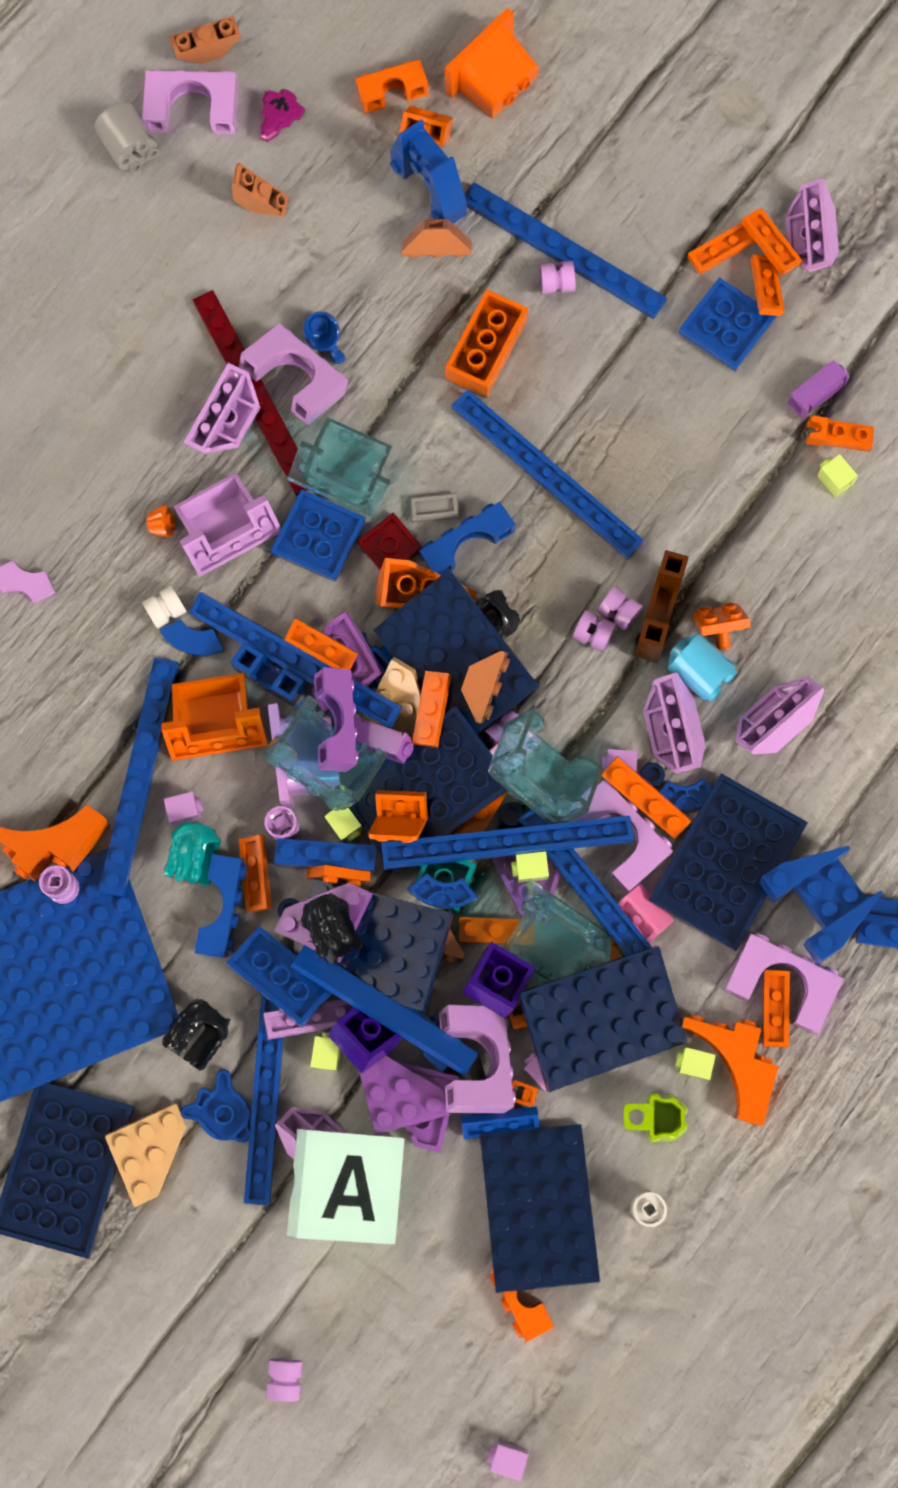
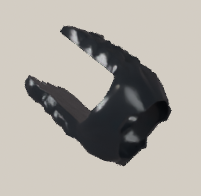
M494 590L487 593L484 598L476 601L484 614L490 610L498 613L501 618V625L496 630L505 639L517 630L521 619L516 610L510 609L509 603L506 600L507 597L504 596L503 591Z
M329 893L317 897L304 905L300 924L310 932V937L313 940V945L319 958L325 957L330 964L338 961V957L347 956V952H352L351 948L356 951L362 949V940L357 936L354 925L349 917V904L345 899Z
M194 999L180 1012L170 1031L163 1037L162 1045L165 1048L169 1047L171 1051L180 1056L204 1024V1031L183 1058V1060L190 1062L191 1066L202 1071L216 1054L219 1047H221L222 1042L227 1038L230 1019L224 1018L218 1013L217 1009L211 1007L203 999Z

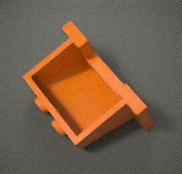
M508 7L445 67V93L453 98L460 91L492 119L505 106H510L516 96L521 91H525L530 86L531 81L539 74V66L514 36V12Z
M244 673L172 684L174 721L161 723L162 733L172 761L268 746L260 709H250Z

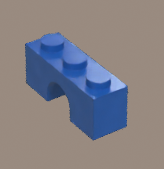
M246 643L242 644L230 661L234 670L244 673L245 677L293 708L307 689L304 680L285 668L282 670L276 667L262 653Z

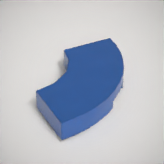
M181 619L160 629L166 641L180 652L198 657L213 656L224 652L213 629L196 631L187 627Z
M703 778L696 784L689 786H680L667 781L659 792L682 812L701 809L713 786Z
M426 873L407 888L422 903L440 909L459 908L478 899L463 878L454 882H441L433 879Z

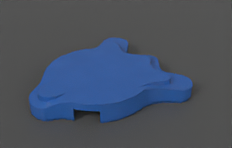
M224 1069L220 1070L216 1075L215 1090L210 1091L205 1087L201 1088L196 1102L182 1107L180 1111L181 1116L184 1119L198 1122L203 1130L212 1138L246 1142L249 1140L251 1114L249 1104L234 1089L230 1072Z

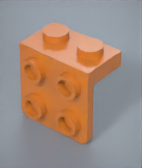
M377 790L375 794L377 817L368 832V837L380 842L400 840L403 843H411L416 841L428 820L426 792Z

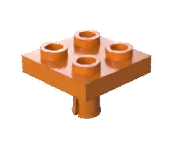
M736 603L722 604V607L718 608L702 607L698 611L691 612L692 622L702 636L715 634L716 648L719 650L731 648L729 631L751 628L750 618L741 606Z

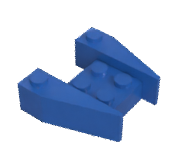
M421 119L398 135L390 151V165L396 174L400 173L404 179L414 173H420L424 178V184L430 190V215L432 219H448L454 224L467 215V202L456 163L452 156L450 158L446 156L425 130L424 121Z
M849 846L784 862L763 875L759 881V884L773 903L795 890L820 925L822 930L808 938L803 944L817 965H820L841 950L883 895V892L879 891L867 899L839 861L848 854L851 849Z

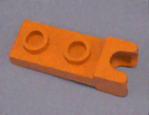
M812 416L807 422V427L816 430V432L809 434L805 440L806 444L815 446L826 445L865 452L872 450L873 426L828 420L827 417Z

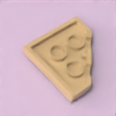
M394 657L390 661L376 691L403 706L393 727L390 729L402 732L403 734L405 732L412 739L421 697V691L417 682L418 675L416 669ZM365 714L362 718L363 721L366 720L384 726Z
M176 1103L104 1135L134 1207L159 1196L186 1129Z

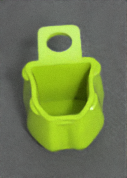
M651 1092L647 1096L646 1104H626L624 1106V1128L627 1130H646L647 1139L651 1143L673 1142L688 1130V1122L685 1120V1116L688 1114V1107L672 1094ZM634 1109H639L644 1114V1121L639 1125H635L629 1120V1114Z

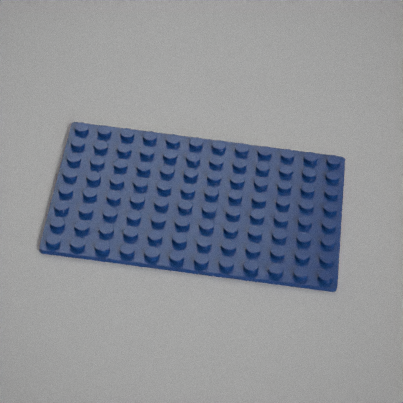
M109 848L85 857L73 872L65 867L79 882L78 895L69 903L59 904L45 895L39 887L40 877L36 882L30 879L0 891V1102L164 1036L170 1031L171 1026L174 1025L175 1020L179 1017L130 879L125 898L98 892Z

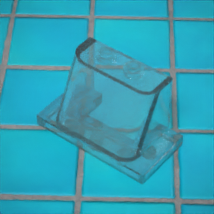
M327 417L314 445L303 440L301 441L287 480L374 518L390 483V479L380 474L392 446Z
M533 880L528 882L525 886L521 908L525 914L504 943L503 949L534 966L533 974L544 983L582 971L593 959L601 965L606 964L610 960L612 939L607 931Z

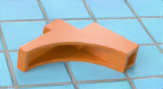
M85 805L68 820L50 828L35 831H16L0 827V846L3 847L2 852L11 858L10 861L15 866L14 872L24 880L29 877L36 882L51 862L64 868L67 867L73 872L108 830L110 825L103 815Z
M690 1014L689 1018H682L681 1028L707 1042L726 1064L736 1092L737 1107L735 1119L763 1126L778 1065L772 1064L773 1059L758 1056L757 1059H754L761 1028L755 1027V1022L746 1019L733 1023L732 1030H728L729 1025L716 1021H714L713 1025L704 1023L703 1017Z

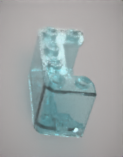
M308 695L294 706L264 754L269 764L281 768L291 780L300 782L310 794L323 799L329 808L335 811L345 810L360 801L388 754L379 747L375 751L366 750L367 745L365 743L359 746L355 743L356 750L358 751L356 766L347 772L319 770L318 745L327 738L332 737L335 728L321 718L324 714L322 711L316 712L315 707L319 702Z
M531 708L506 723L488 772L496 781L550 824L569 822L589 811L603 767L588 756L577 757L570 762L537 735L538 732L543 730L545 720L538 712Z

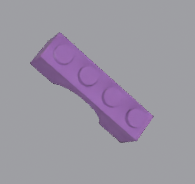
M323 667L314 675L315 699L324 703L330 709L334 717L335 729L332 737L327 738L318 745L319 770L347 772L356 766L358 762V751L355 747L357 728L354 726L356 705L353 702L352 694L354 680L351 676V670Z

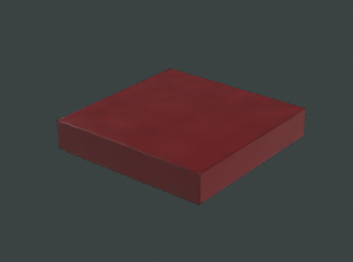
M394 512L356 541L357 545L379 571L385 558L411 560L419 554L422 547Z

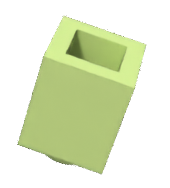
M840 454L834 459L832 457L827 458L820 465L821 469L817 475L834 497H837L852 486L858 477Z
M345 802L324 816L342 843L347 841L352 843L361 836L360 832L363 828Z
M546 851L518 854L515 857L516 861L511 862L513 877L518 876V883L549 878Z
M322 1032L321 1037L315 1036L310 1067L338 1071L341 1050L328 1037L329 1033Z
M685 1047L682 1053H677L675 1067L679 1068L678 1074L708 1081L711 1078L716 1055Z

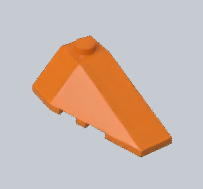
M385 558L377 578L375 603L381 607L401 608L441 575L410 560ZM464 586L470 596L476 601L477 592Z

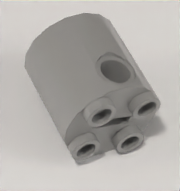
M120 103L110 106L97 118L95 131L119 169L136 173L142 168V164L158 155L159 150L155 140L131 104Z

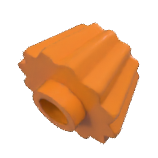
M164 504L147 514L146 524L151 534L163 537L174 535L176 520L170 507Z

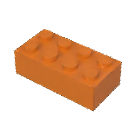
M486 289L445 366V379L488 398L528 321L529 308Z

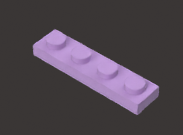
M342 999L325 1002L303 1028L281 1010L264 1013L267 1039L333 1028L337 1020L355 1007Z

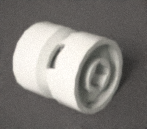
M171 585L163 589L159 593L158 598L151 596L142 602L157 629L169 623V617L177 618L187 612Z
M643 1191L633 1198L631 1214L638 1223L646 1227H654L665 1219L667 1206L660 1195L650 1191Z

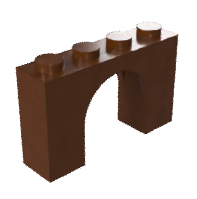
M665 550L634 657L658 663L689 556Z

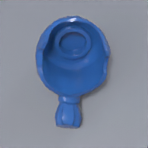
M324 311L311 313L303 325V334L307 343L317 351H328L334 364L343 363L345 355L336 345L340 336V328L336 318Z

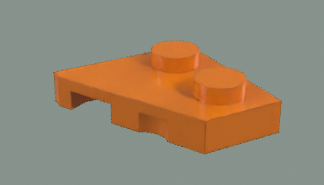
M322 865L307 869L306 879L318 878L322 879L324 883L331 884L346 882L361 887V883L370 882L371 872Z

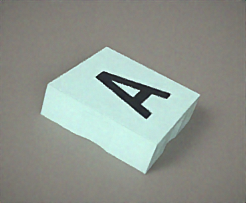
M297 1129L294 1157L295 1181L290 1197L287 1236L301 1239L395 1244L404 1138Z

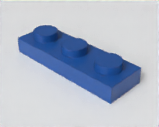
M537 1106L512 1109L505 1113H473L461 1116L464 1140L480 1138V1135L487 1133L539 1128Z

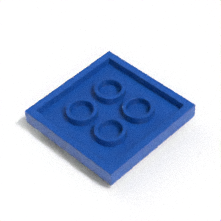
M719 277L679 328L678 334L736 372L774 322L776 316L759 314L758 304L755 300Z
M301 489L271 549V554L336 582L366 522V517Z

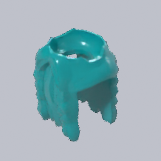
M182 822L171 833V846L167 863L164 867V874L166 877L171 878L175 873V881L183 882L187 879L190 884H197L200 881V885L209 886L211 881L207 878L211 855L215 854L219 849L221 840L217 836L216 830H212L210 826H205L199 822Z

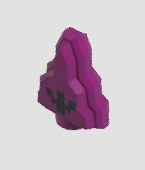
M281 89L279 93L271 90L265 91L261 100L263 105L261 114L264 118L260 125L261 140L271 141L278 136L282 128L290 127L294 120H300L306 112V109L297 102L296 96L289 90Z

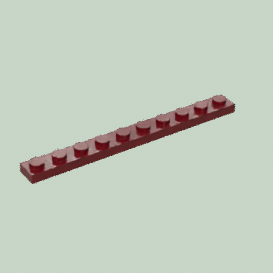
M211 290L192 299L226 366L230 363L239 368L240 356L245 349L214 291ZM251 378L260 405L255 420L293 492L298 496L301 489L308 491L316 487V481L262 380L259 379L255 382Z

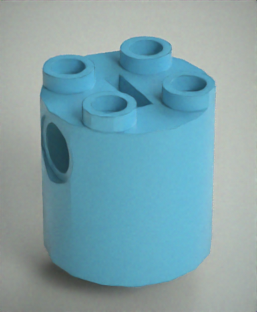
M701 634L682 638L670 652L668 671L678 673L685 685L694 691L703 702L706 700L709 702L713 701L721 693L722 690L719 687L722 683H729L738 673L735 670L737 665L729 661L718 648Z

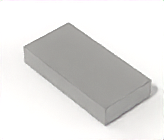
M457 493L410 498L412 523L460 518Z

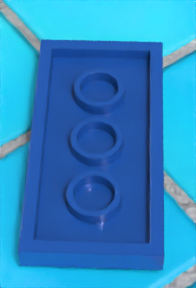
M259 926L230 957L226 965L303 1028L333 993L291 968V964L297 956Z

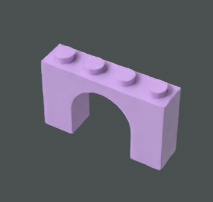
M159 69L146 71L142 112L143 123L149 132L168 133L170 109L173 102L183 94L195 92L203 94L211 100L210 124L213 134H236L239 89L236 73L229 71L208 72L204 70L198 72H186L184 70L163 71Z
M280 323L241 353L239 368L249 372L250 377L255 382L280 365L297 366L309 375L312 382L293 397L291 412L307 425L312 423L346 393L349 380Z
M604 779L561 818V823L630 816L632 829L636 836V849L611 874L614 881L629 894L672 854V844L663 835L659 837L654 831L655 826L646 817L642 819L637 813L638 808L629 799L626 801L620 795L621 792Z
M750 934L743 945L723 991L746 1002L750 999L761 973L767 967L773 965L787 966L799 975L804 986V996L792 1024L813 1035L819 1034L844 978L838 976L839 972L833 968L825 966L823 969L815 965V961L808 956L802 955L800 958L792 954L793 950L785 945L779 944L777 947L769 943L770 939L762 934Z
M447 1005L439 1012L440 1030L455 1038L475 1040L486 1050L490 1060V1071L486 1080H454L445 1087L447 1113L507 1112L514 1107L516 1099L511 1081L513 1067L510 1065L509 1060L511 1044L507 1039L508 1017L504 1018L485 1006Z

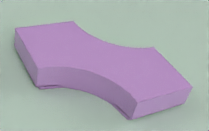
M14 561L0 566V590L2 593L21 592L29 596L33 603L56 594L45 571L29 573L21 570Z

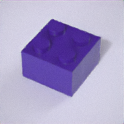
M491 942L482 952L461 993L506 1018L514 1010L519 1000L517 992L525 989L535 967Z
M354 1008L337 1020L328 1035L361 1074L394 1050L403 1038L357 1008Z

